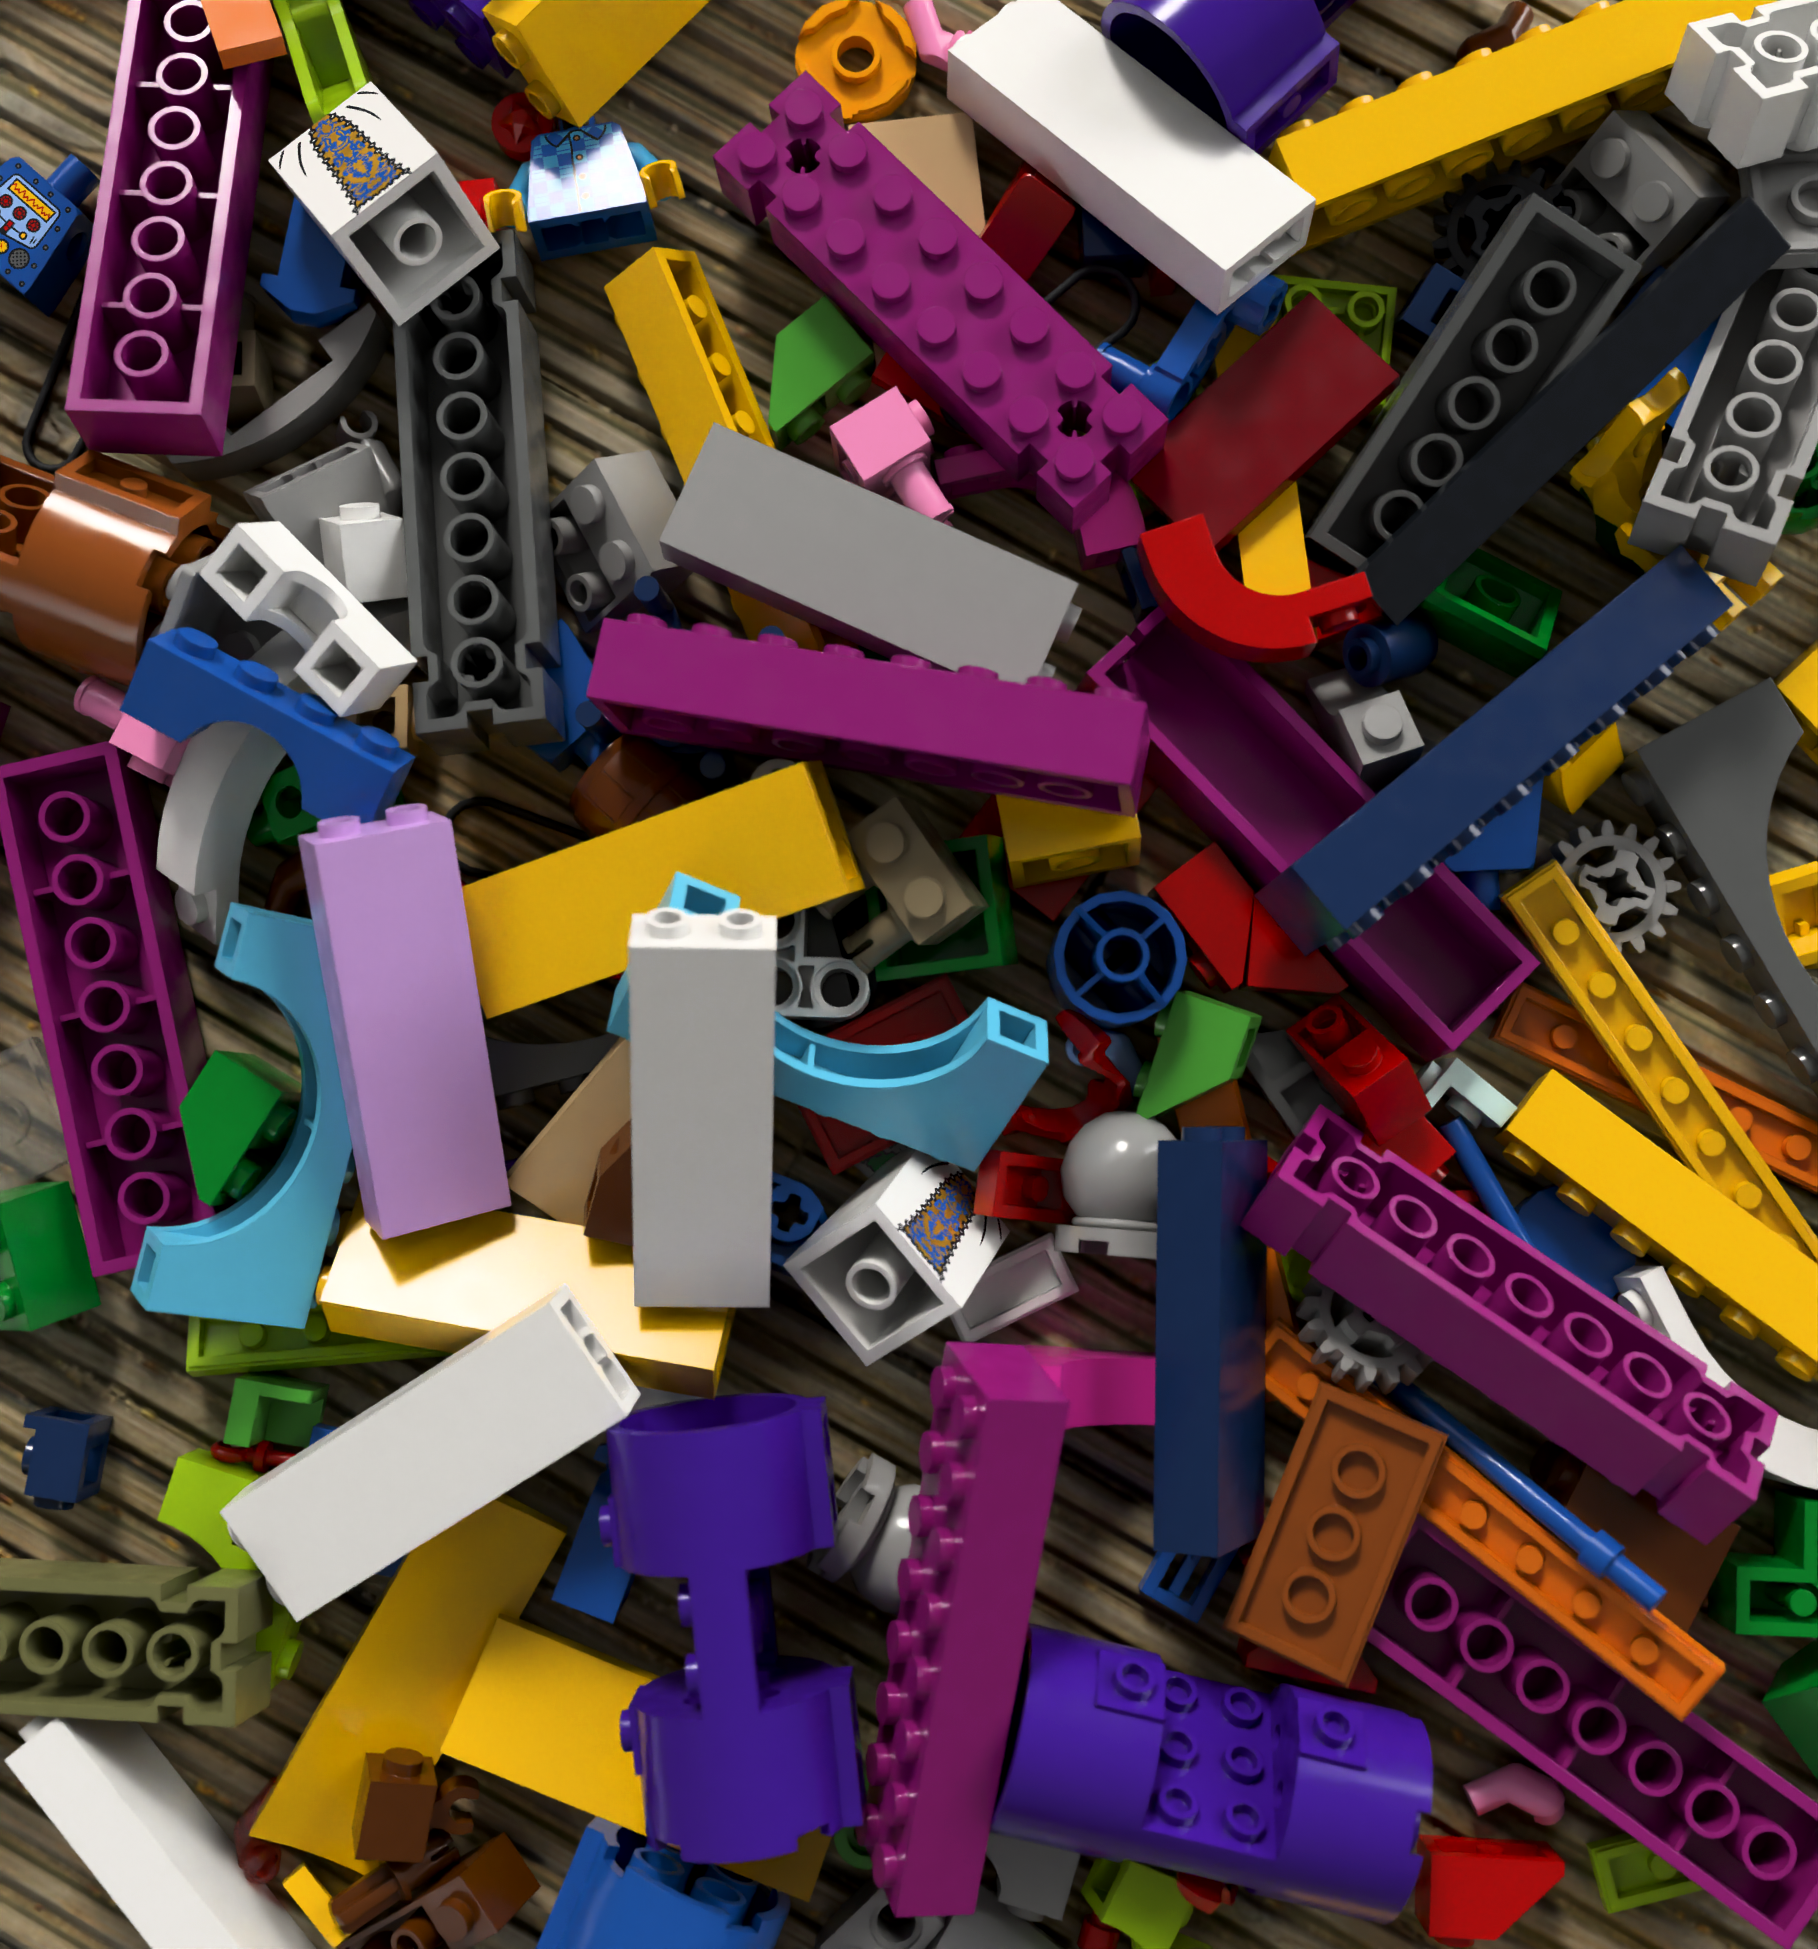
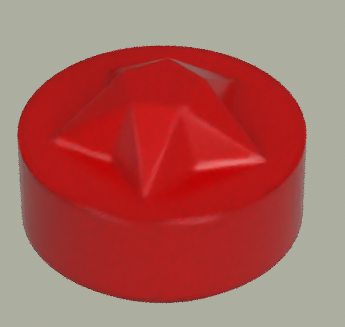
M525 92L514 93L503 98L495 107L491 118L492 132L498 146L504 154L517 161L527 162L530 160L531 141L537 135L556 132L554 118L548 119L544 117L531 104Z

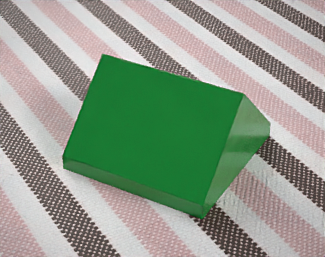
M1478 548L1422 601L1411 614L1428 620L1434 627L1438 638L1517 678L1541 660L1547 651L1563 591Z

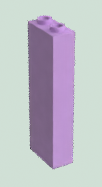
M407 804L385 810L386 820L360 824L358 816L325 819L317 823L318 832L298 836L365 1221L383 1240L512 1206L452 822L450 819L435 812H428L426 804Z

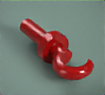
M224 1440L215 1442L210 1448V1453L216 1460L225 1463L250 1462L253 1463V1470L260 1473H266L269 1466L277 1467L296 1455L295 1453L274 1450L273 1442L268 1440H262V1442L258 1443L257 1447L251 1446L249 1448L242 1446L230 1448L231 1444L223 1443Z

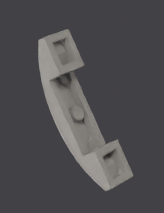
M368 303L318 340L333 361L234 434L226 427L222 457L166 455V457L192 482L242 474L271 463L296 450L331 424L362 391L384 355L391 337L390 332Z

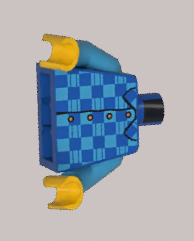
M593 115L581 128L558 118L559 131L539 134L531 141L530 160L521 164L509 189L491 191L483 197L489 231L496 233L497 229L506 226L516 228L518 232H526V221L528 220L540 259L545 261L656 241L657 234L650 209L658 207V201H666L671 196H676L680 200L686 198L676 162L673 160L659 161L642 144L627 142L620 124L613 121L596 124L595 115Z

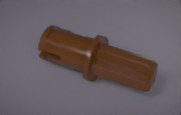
M432 1828L428 1834L423 1863L378 1861L379 1866L332 1897L328 1902L331 1918L338 1929L344 1935L351 1934L396 1902L400 1901L403 1904H407L412 1900V1891L451 1864L454 1865L460 1861L458 1848L454 1846L450 1849L447 1846L454 1841L451 1835L445 1830Z

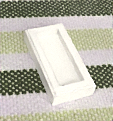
M1048 1232L992 1259L963 1307L950 1315L962 1342L973 1343L1080 1291L1062 1253L1054 1251L1055 1239L1052 1232Z

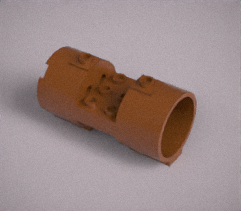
M91 449L57 470L55 475L0 455V612L13 614L16 633L20 641L28 649L67 664L79 673L96 675L129 687L151 633L164 620L170 600L166 598V588L172 575L181 565L190 564L211 555L230 533V529L217 524L216 519L219 513L210 510L212 495Z

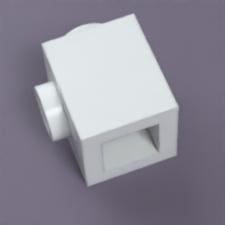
M373 502L340 505V516L319 518L324 567L360 603L408 597L403 518L380 512L379 503Z

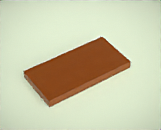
M1320 1381L1222 1629L1348 1688L1449 1434L1327 1381Z

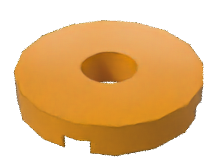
M835 0L821 6L804 22L798 36L799 42L795 53L796 78L806 70L841 104L844 124H856L858 121L860 123H870L887 117L908 98L916 79V42L908 23L890 5L875 0V4L860 0ZM861 48L872 56L873 61L867 69L860 72H851L840 65V57L847 50Z

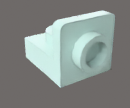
M1457 1057L1442 1059L1438 1065L1434 1061L1427 1062L1416 1073L1432 1108L1443 1094L1447 1095L1450 1099L1445 1103V1107L1455 1117L1462 1116L1466 1125L1473 1129H1476L1479 1124H1482L1484 1127L1501 1128L1518 1108Z

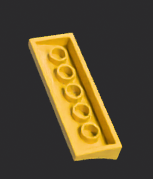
M503 1493L407 1553L393 1577L389 1580L259 1808L248 1836L315 1854L350 1868L364 1876L379 1866L378 1861L355 1859L352 1836V1823L366 1752L384 1754L386 1750L391 1748H409L420 1752L423 1756L432 1757L435 1767L442 1755L440 1749L468 1688L497 1617L502 1613L519 1619L566 1536L567 1526Z
M500 1613L443 1742L440 1753L646 1836L640 1775L635 1776L633 1752H623L620 1738V1715L622 1710L629 1709L628 1706L639 1685H646L661 1676L522 1619H516ZM819 1827L797 1838V1851L766 1859L713 1864L809 1903L832 1836L821 1834ZM667 1844L668 1846H671V1847H673V1848H676V1849L680 1850V1846H674V1845H671V1844Z

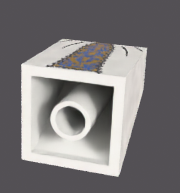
M371 81L268 160L301 206L399 327L500 249V246L438 152Z
M907 1147L883 1164L787 1259L783 1266L867 1367L961 1309L1010 1230L999 1217L973 1214L976 1189L957 1165L939 1161L929 1154Z

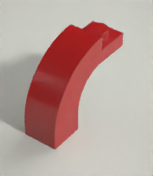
M1203 513L1139 534L1136 553L1151 593L1167 617L1195 642L1209 650L1238 660L1257 663H1278L1309 657L1317 644L1313 628L1319 626L1322 634H1330L1360 621L1358 613L1365 610L1373 597L1365 571L1289 595H1269L1249 589L1234 579L1222 565L1216 553Z

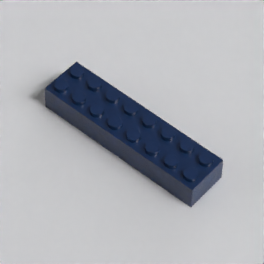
M1680 544L1254 896L1304 956L1309 955L1324 944L1332 953L1350 939L1354 940L1385 915L1384 910L1400 897L1404 898L1435 873L1433 870L1449 856L1453 857L1484 831L1482 829L1498 815L1501 816L1526 797L1532 791L1531 787L1544 776L1552 774L1580 751L1578 747L1593 735L1597 736L1627 711V706L1638 697L1646 695L1674 672L1673 668L1686 657H1691L1714 639L1720 631L1713 622L1734 604Z

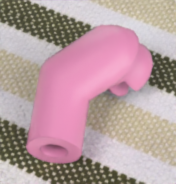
M933 0L908 1L903 7V11L916 42L918 57L922 62L947 72L948 50L953 47L959 38L965 35L964 31L958 30L955 34L942 30Z
M1521 1763L1508 1764L1463 1785L1465 1794L1477 1816H1481L1507 1803L1533 1815L1534 1821L1541 1825L1549 1826L1556 1824L1564 1815L1565 1796L1560 1786L1552 1778Z

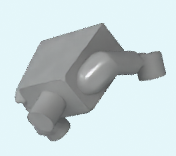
M362 410L359 419L361 428L365 433H357L351 430L347 425L346 418L340 416L335 434L340 447L242 492L261 522L279 521L323 566L324 558L319 518L340 516V505L363 502L379 503L380 512L402 518L401 473L384 443L374 440L378 428V420L376 415L369 410Z

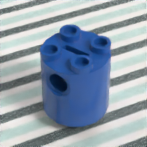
M1125 890L1097 894L1075 907L1053 937L1046 960L1049 986L1062 1009H1070L1077 1012L1100 1028L1114 1029L1132 1026L1165 1008L1181 987L1187 965L1184 935L1171 913L1150 897ZM1123 946L1129 951L1131 956L1112 972L1106 967L1104 962Z

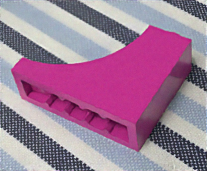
M1024 1344L1025 1348L1070 1402L1065 1430L1098 1425H1155V1352Z

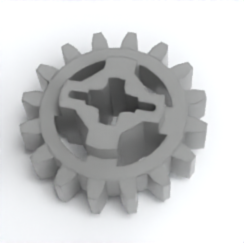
M1603 820L1595 824L1592 834L1584 825L1570 831L1572 845L1562 840L1554 843L1549 848L1553 857L1558 861L1620 953L1622 946L1629 955L1645 951V943L1642 936L1650 940L1662 938L1666 932L1657 921L1658 918L1676 916L1679 910L1671 903L1665 901L1666 894L1681 889V882L1665 880L1664 871L1675 863L1673 857L1657 860L1652 853L1657 848L1660 840L1653 836L1640 843L1635 841L1637 825L1632 823L1621 827L1616 835H1614V828L1610 820ZM1605 849L1604 855L1598 857L1595 867L1586 864L1583 866L1576 865L1577 861L1587 852ZM1636 867L1639 869V871H1640V873H1641V875H1642V877H1643V879H1644V883H1643V881H1642V879H1641V877H1640V875H1639V873H1638ZM1609 879L1607 889L1615 893L1619 899L1606 903L1607 892L1598 888L1596 882ZM1620 914L1638 916L1636 921L1625 930L1615 933L1609 932L1610 928L1617 924Z
M1314 1276L1310 1278L1303 1288L1302 1293L1306 1297L1296 1308L1295 1315L1309 1322L1300 1331L1298 1337L1300 1341L1315 1342L1318 1349L1310 1359L1314 1365L1321 1364L1327 1360L1334 1365L1331 1381L1338 1383L1346 1374L1354 1377L1356 1392L1364 1393L1372 1382L1376 1380L1382 1393L1388 1394L1400 1381L1406 1386L1413 1383L1422 1373V1369H1425L1433 1360L1425 1352L1390 1328L1377 1322L1371 1315L1339 1293L1320 1283Z

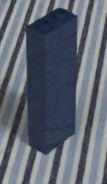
M1182 1127V1139L1158 1140L1153 1550L1219 1558L1258 1538L1264 1523L1267 1246L1260 1239L1242 1228L1240 1224L1259 1193L1267 1184L1268 1140L1245 1139V1127Z

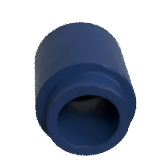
M1411 613L1398 626L1390 624L1385 617L1355 625L1348 631L1343 642V661L1349 675L1358 684L1364 687L1383 685L1422 673L1437 655L1438 637L1434 627L1428 620Z

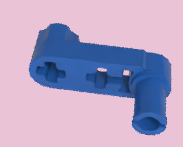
M1268 274L1218 315L1197 299L1159 361L1151 366L1117 350L1108 342H1103L1097 348V351L1113 365L1111 386L1120 394L1132 383L1169 419V424L1188 403L1236 325L1259 337L1269 330L1277 318L1287 294V282Z

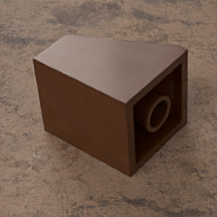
M1545 1441L1539 1447L1531 1462L1530 1475L1533 1476L1532 1481L1594 1532L1597 1533L1603 1529L1624 1546L1626 1550L1623 1555L1668 1591L1655 1609L1685 1633H1688L1740 1526L1731 1523L1712 1541L1704 1545L1659 1514L1657 1498L1643 1488L1633 1496L1620 1486L1610 1482L1604 1475L1562 1446Z

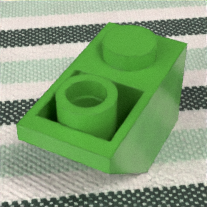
M825 295L776 335L768 425L774 444L779 451L783 450L792 441L796 445H800L809 440L824 424L825 419L823 416L840 402L844 405L853 403L872 384L871 376L875 371L874 352Z
M1177 991L1174 1001L1170 1000L1166 1007L1159 1011L1154 1035L1161 1039L1153 1062L1146 1060L1137 1076L1133 1095L1139 1098L1140 1102L1136 1114L1141 1115L1145 1119L1163 1116L1241 1078L1263 1016L1192 991Z

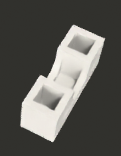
M279 521L237 523L199 572V575L245 621L263 620L272 623L290 634L303 647L306 654L293 670L340 717L380 709L418 663L391 633Z

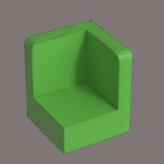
M251 1372L235 1378L223 1443L249 1448L262 1442V1440H268L298 1447H309L313 1426L323 1422L330 1384L264 1372Z

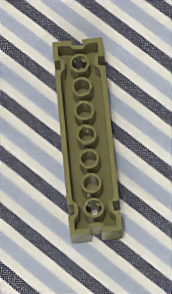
M0 1558V1714L158 1723L183 1708V1725L237 1727L270 1706L272 1651H256V1633L271 1626L273 1621V1597L267 1588L265 1576L260 1570L224 1568L199 1580V1567Z

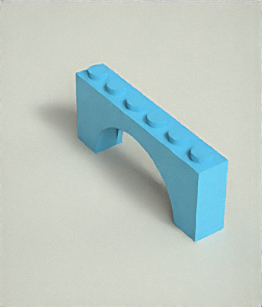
M676 871L657 909L675 908L686 912L688 915H720L728 910L739 909L740 896ZM628 964L615 989L606 1031L623 1037L630 1042ZM987 997L969 1018L956 1027L925 1040L899 1045H863L831 1039L800 1027L775 1011L774 1096L811 1109L821 1116L835 1118L869 1131L879 1138L895 1141L929 1154L939 1161L950 1162L975 1172L1049 1063L1047 1021L990 997Z
M231 902L214 967L233 980L261 989L276 1004L287 1020L295 1038L301 1064L302 1086L298 1115L292 1134L276 1164L267 1176L239 1202L210 1218L195 1223L169 1227H146L130 1290L146 1311L305 1329L309 1310L314 1309L318 1305L315 1295L318 1278L321 1273L322 1260L326 1246H331L338 1234L340 1214L336 1207L342 1184L348 1183L354 1173L355 1159L313 920Z

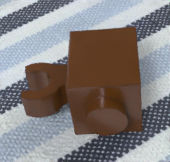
M391 1748L386 1750L384 1754L366 1752L352 1823L355 1859L423 1863L430 1828L445 1830L454 1835H464L472 1832L473 1820L471 1812L453 1811L450 1807L461 1798L479 1799L478 1781L471 1776L457 1775L447 1779L438 1787L432 1757L423 1756L420 1752L409 1748Z

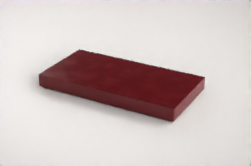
M1310 292L1168 424L1164 448L1128 482L1170 524L1203 513L1216 553H1218L1400 385V375Z

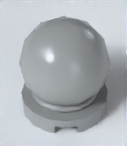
M1132 1110L1105 1112L1085 1124L1072 1138L1060 1168L1063 1197L1077 1217H1073L1071 1220L1074 1226L1056 1225L1054 1251L1157 1259L1158 1140H1176L1164 1124L1155 1118L1145 1119Z
M871 1453L869 1459L863 1456L857 1462L836 1492L837 1506L842 1509L838 1515L839 1534L835 1547L817 1548L810 1551L807 1556L806 1568L832 1583L840 1579L845 1572H850L856 1590L881 1611L898 1615L901 1602L897 1587L898 1567L903 1558H908L912 1539L908 1526V1509L912 1496L919 1495L921 1486L914 1483L895 1486L896 1466Z

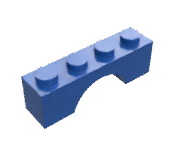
M189 627L171 629L148 639L120 711L179 743L208 729L215 722L236 721L252 725L274 738L292 759L300 779L303 810L321 820L342 816H358L360 824L386 820L385 810L393 807L416 756L399 748V742L394 736L376 727H360L348 719L340 717L320 696L310 693L300 694L278 682V675L270 668L254 661H239L217 649V641L197 629Z

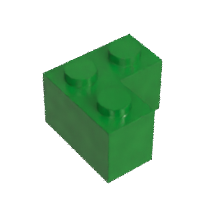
M1775 1489L1774 1554L1728 1552L1708 1591L1709 1618L1735 1634L1818 1638V1491Z

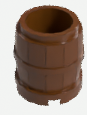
M624 734L609 745L588 767L570 796L569 806L575 811L574 819L590 838L594 839L717 794L719 791L699 772L698 767L687 757L682 758L664 750L648 737Z

